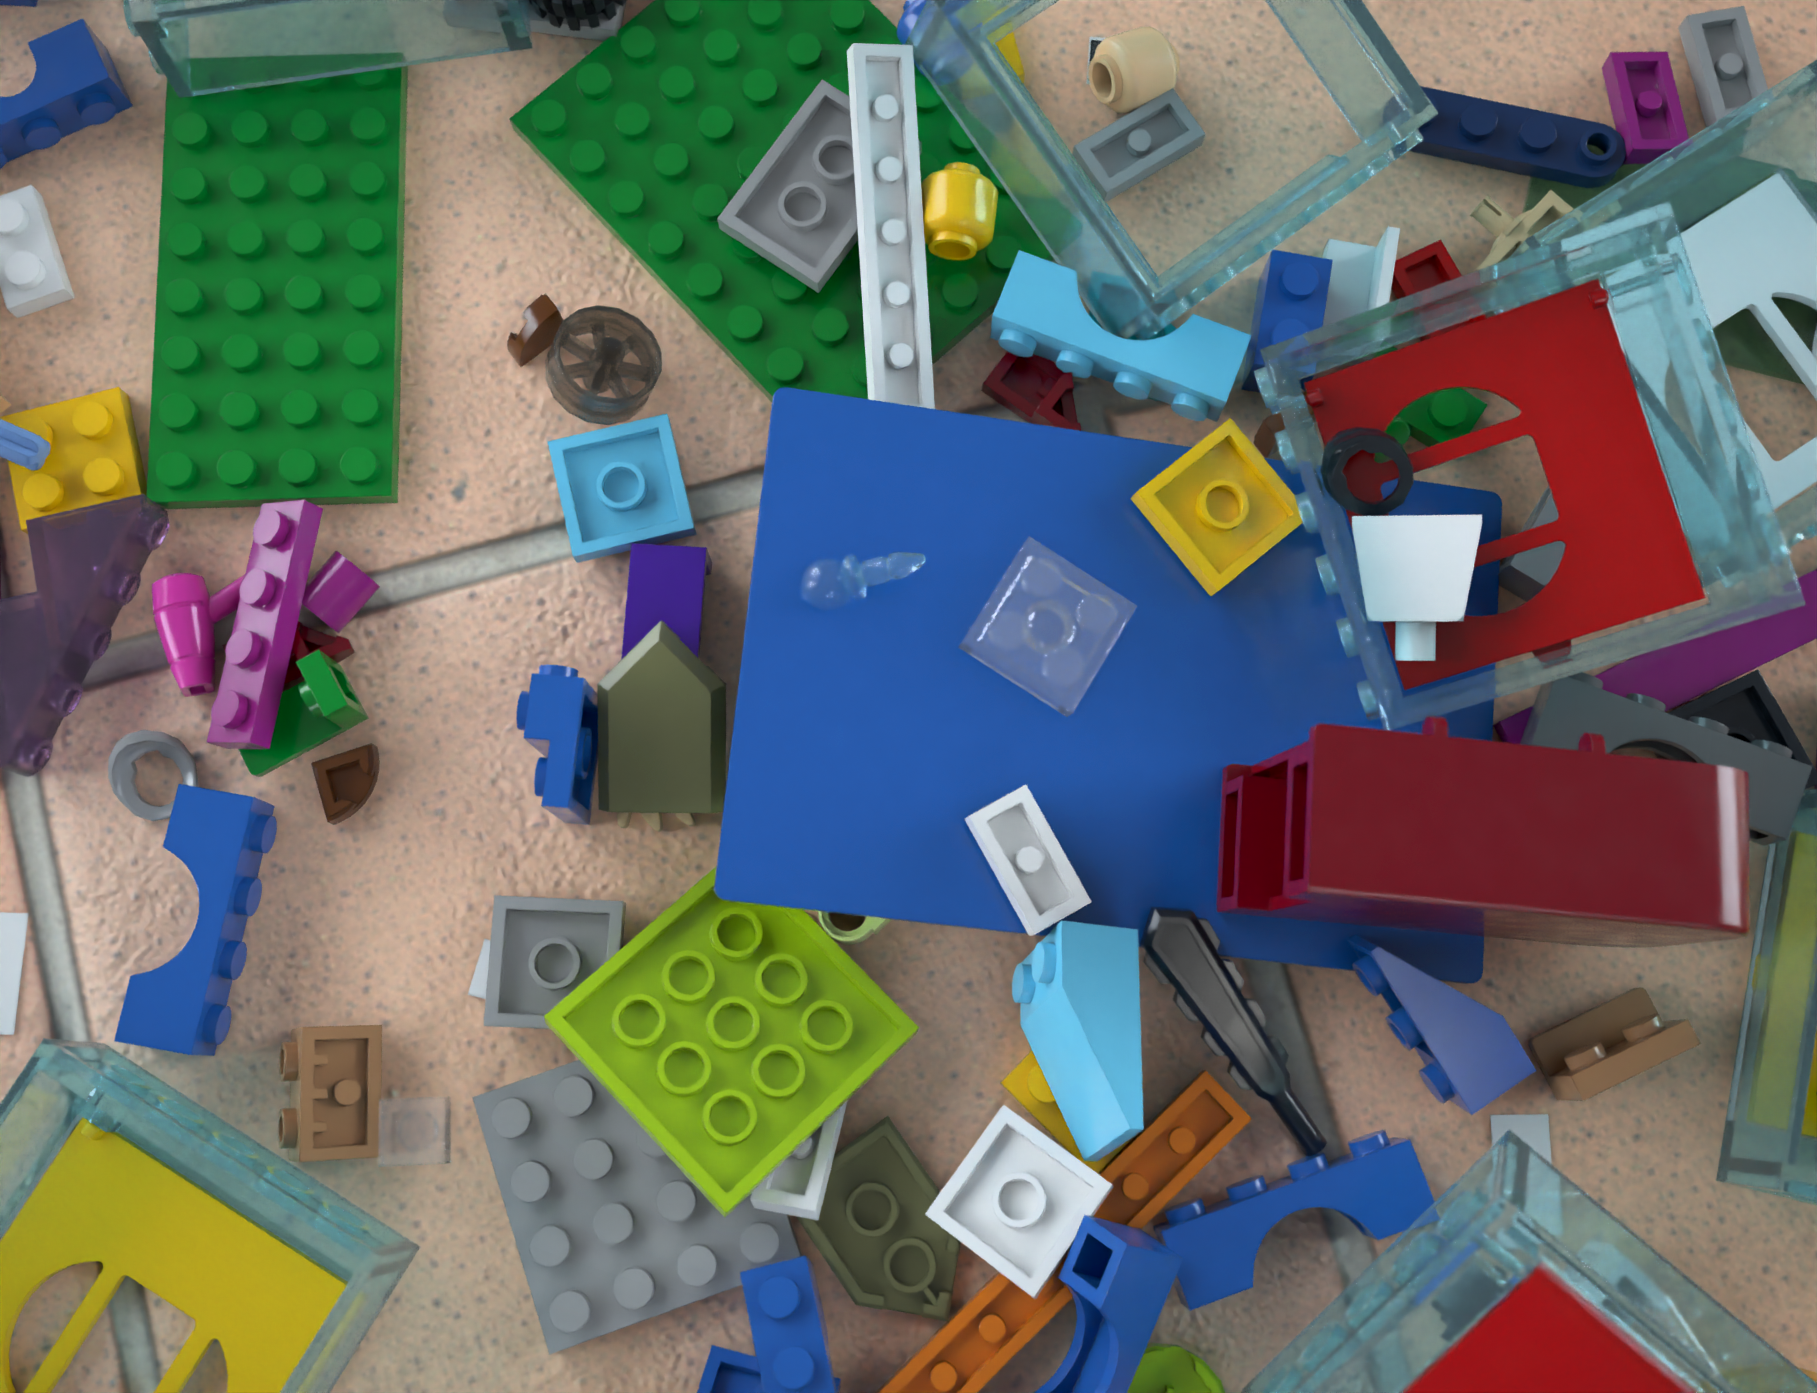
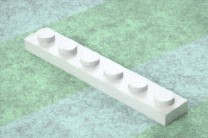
M852 43L847 50L868 399L935 409L913 45Z

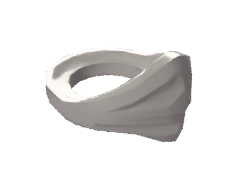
M140 730L127 734L117 741L109 756L108 779L114 794L135 816L151 821L168 819L171 816L174 800L164 806H154L144 801L138 793L135 784L137 774L135 762L144 754L158 750L164 757L174 760L181 770L183 785L198 787L196 763L191 753L178 738L164 732Z

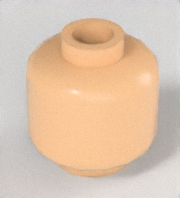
M1151 26L1139 27L1106 37L1097 46L1094 58L1089 65L1088 77L1091 89L1098 101L1106 104L1110 109L1117 113H1130L1172 88L1174 89L1180 67L1179 55L1174 45L1160 31Z

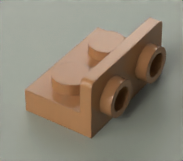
M1641 987L1633 988L1530 1038L1528 1042L1556 1100L1585 1101L1701 1044L1688 1019L1662 1021L1647 991Z
M382 1025L317 1026L292 1029L291 1042H282L279 1054L281 1082L290 1081V1108H281L278 1117L279 1148H289V1161L293 1162L381 1158Z

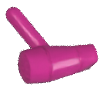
M192 573L170 574L152 584L154 622L168 664L171 665L170 670L184 697L204 695L215 691L214 624L237 610L240 599L239 589L245 574L212 596L209 595L204 578Z

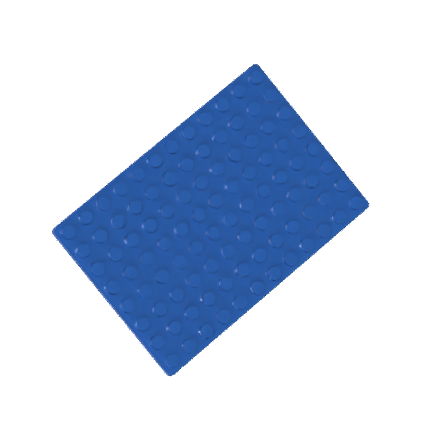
M782 387L774 393L771 405L714 891L724 901L1028 935L964 820L971 814L1027 785L1092 901L1061 919L1063 921L1138 929V947H1142L1140 942L1151 907L1184 908L1192 910L1196 917L1206 918L1220 940L1217 953L1222 957L1354 971L1352 964L1359 958L1347 939L1356 934L1440 981L1463 984L1476 983L1483 974V936L1217 912L1223 769L1227 765L1241 764L1252 766L1309 741L1311 727L1319 723L1422 734L1423 724L1428 716L1444 717L1448 724V737L1492 741L1496 662L1404 690L1382 621H1368L1353 531L1346 510L1330 497L1324 487L1320 471L1321 466L1264 458L1311 516L1217 593L1210 596L1130 499L1138 490L1193 447ZM1398 479L1381 486L1383 499L1394 491L1398 484ZM1414 480L1404 503L1388 513L1389 516L1482 515V527L1478 546L1501 539L1502 500L1498 494L1492 491ZM1500 560L1473 568L1465 615L1488 616L1498 614V573ZM1061 920L1035 934V936L1046 937Z

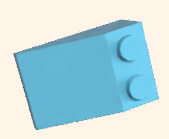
M1061 920L1041 942L1037 943L1035 949L1021 963L1017 964L1012 980V996L1014 1002L1020 1003L1021 1028L1083 1160L1097 1162L1144 1130L1138 929Z

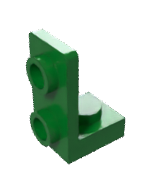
M317 650L296 661L305 681L282 693L270 749H238L252 775L262 777L369 719L342 666L322 651Z

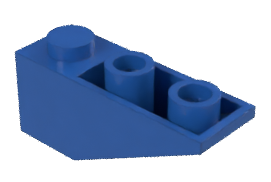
M1356 934L1347 939L1359 958L1352 964L1354 971L1372 995L1377 997L1381 994L1392 1011L1386 1017L1390 1029L1406 1049H1416L1425 1064V1067L1419 1070V1074L1427 1088L1439 1102L1444 1104L1450 1100L1473 1115L1537 1071L1502 1015Z

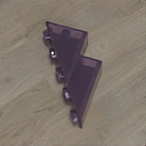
M145 494L26 520L37 591L0 599V768L30 777L41 771L49 761L53 750L52 740L64 717L70 715L79 704L82 696V683L94 661L98 660L106 652L112 637L111 628L123 605L128 604L135 597L141 582L140 573L152 550L157 549L164 542L168 534V512Z

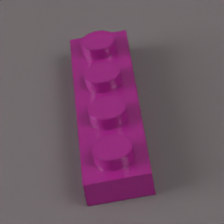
M306 500L261 504L259 517L253 528L254 539L245 577L239 589L240 599L232 634L226 645V660L219 690L211 710L212 720L207 743L226 749H270L323 508Z

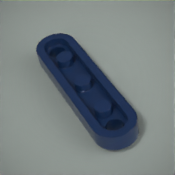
M1412 86L1398 92L1391 100L1384 120V129L1388 139L1395 146L1403 150L1583 188H1597L1610 182L1618 172L1626 156V147L1622 136L1614 128L1606 124L1422 86ZM1409 110H1423L1427 116L1418 118L1413 116ZM1587 145L1600 148L1604 154H1593L1589 151Z

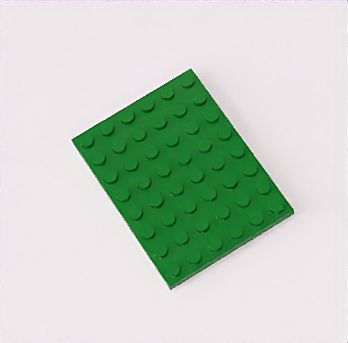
M654 0L617 31V36H610L509 119L514 131L771 402L774 393L782 387L868 399L858 240L818 293L720 230L717 218L821 80L849 96L847 50L852 43L902 45L896 34L897 28L869 0ZM914 64L918 140L921 142V155L919 156L921 184L931 173L944 170L947 164L963 162L977 167L980 170V174L991 180L998 190L993 239L985 248L976 251L974 257L966 260L944 259L932 254L928 249L929 245L925 244L933 365L994 312L1019 250L1052 262L1087 231L1089 220L950 81H943L942 78L924 77Z

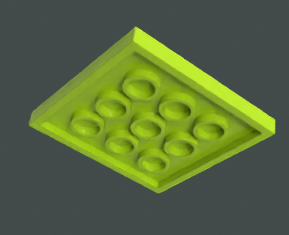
M715 867L544 1016L546 1025L726 1218L916 1035L919 1027L803 909L721 900L714 891Z

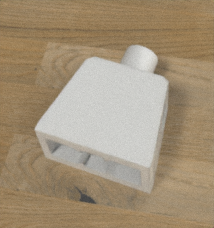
M1482 515L1352 516V530L1368 621H1396L1395 660L1435 661L1436 621L1462 622L1464 620L1482 527Z

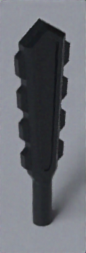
M1151 907L1140 942L1146 951L1143 961L1159 983L1171 984L1174 987L1173 1001L1189 1021H1200L1203 1025L1201 1038L1215 1056H1227L1230 1060L1227 1072L1238 1087L1242 1090H1253L1257 1096L1269 1101L1306 1156L1319 1153L1324 1149L1327 1141L1291 1089L1290 1074L1285 1067L1289 1055L1279 1038L1267 1036L1263 1029L1267 1018L1257 1001L1244 998L1241 990L1244 980L1234 963L1230 959H1221L1217 953L1220 940L1206 918L1196 917L1190 909Z

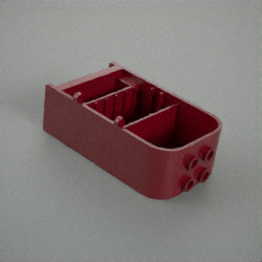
M1428 716L1424 721L1422 734L1319 723L1311 727L1309 741L1252 766L1230 764L1224 767L1217 912L1598 947H1662L1745 938L1750 934L1748 772L1737 768L1713 764L1606 753L1604 737L1601 734L1584 733L1579 740L1578 750L1448 737V724L1444 717Z

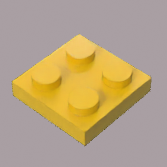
M120 387L0 417V419L41 436L51 446L50 454L45 458L43 467L38 470H30L8 460L21 531L33 537L150 507L146 503L147 482L129 395Z
M1231 418L1130 498L1210 596L1217 593L1311 516Z

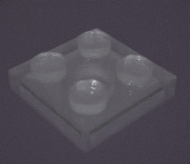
M1029 536L1020 547L958 648L1068 717L1075 711L1136 610L1137 605Z

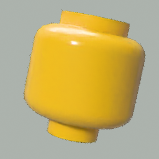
M954 162L947 164L944 170L931 173L923 180L921 189L925 244L929 245L928 249L932 254L949 260H966L974 257L976 251L982 250L991 243L994 234L998 190L991 180L980 174V170L977 167L968 163Z

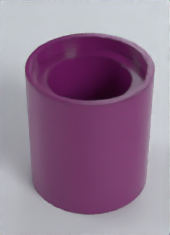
M335 551L306 583L302 604L339 634L380 586L342 554Z

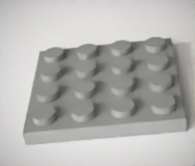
M580 1060L472 1097L549 1355L742 1285L740 1272L802 1256L789 1215L754 1208L750 1200L751 1194L725 1218Z

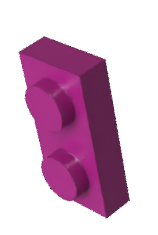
M1668 51L1610 52L1602 66V73L1615 129L1625 142L1626 156L1623 163H1682L1691 150V144Z

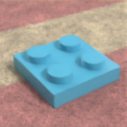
M668 414L547 441L572 555L577 563L630 551L631 543L655 545L697 535Z

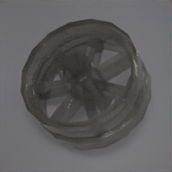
M600 305L578 309L562 321L546 357L545 379L553 398L568 413L588 423L612 425L630 420L644 408L662 372V352L654 334L639 318L622 309ZM591 333L594 349L577 339L576 336ZM561 347L583 362L564 366L560 357ZM632 351L638 357L641 365L623 362V359ZM621 377L645 382V386L638 393L632 395ZM582 378L584 385L589 391L580 387L573 379ZM611 389L616 398L598 396V393H604Z

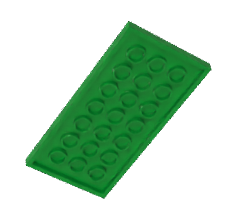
M402 47L168 53L146 503L155 510L261 507L263 503L306 500L314 505L398 503L408 58Z

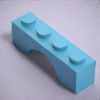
M1021 250L1018 251L992 315L990 338L997 340L1004 350L1014 355L1031 357L1035 354L1056 362V366L1064 373L1072 372L1073 377L1089 378L1092 375L1113 383V387L1127 397L1138 400L1151 397L1170 404L1171 409L1184 418L1194 421H1204L1208 418L1216 422L1227 402L1252 336L1193 314L1175 331L1156 339L1130 340L1118 337L1101 328L1086 312L1078 292L1077 271Z

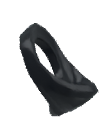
M1355 427L1339 431L1327 442L1324 448L1320 470L1323 484L1330 497L1344 509L1362 516H1380L1389 513L1404 503L1414 483L1413 464L1403 446L1395 437L1379 429ZM1361 449L1369 453H1382L1391 458L1397 465L1399 472L1398 484L1394 491L1383 500L1376 502L1363 501L1355 497L1348 489L1347 478L1342 470L1348 459Z

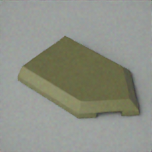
M663 620L597 684L599 810L634 813L723 812L726 791V683L709 666H706Z
M887 1116L835 1153L819 1220L796 1217L855 1305L881 1310L888 1309L948 1321L961 1242L925 1215L940 1194V1191Z

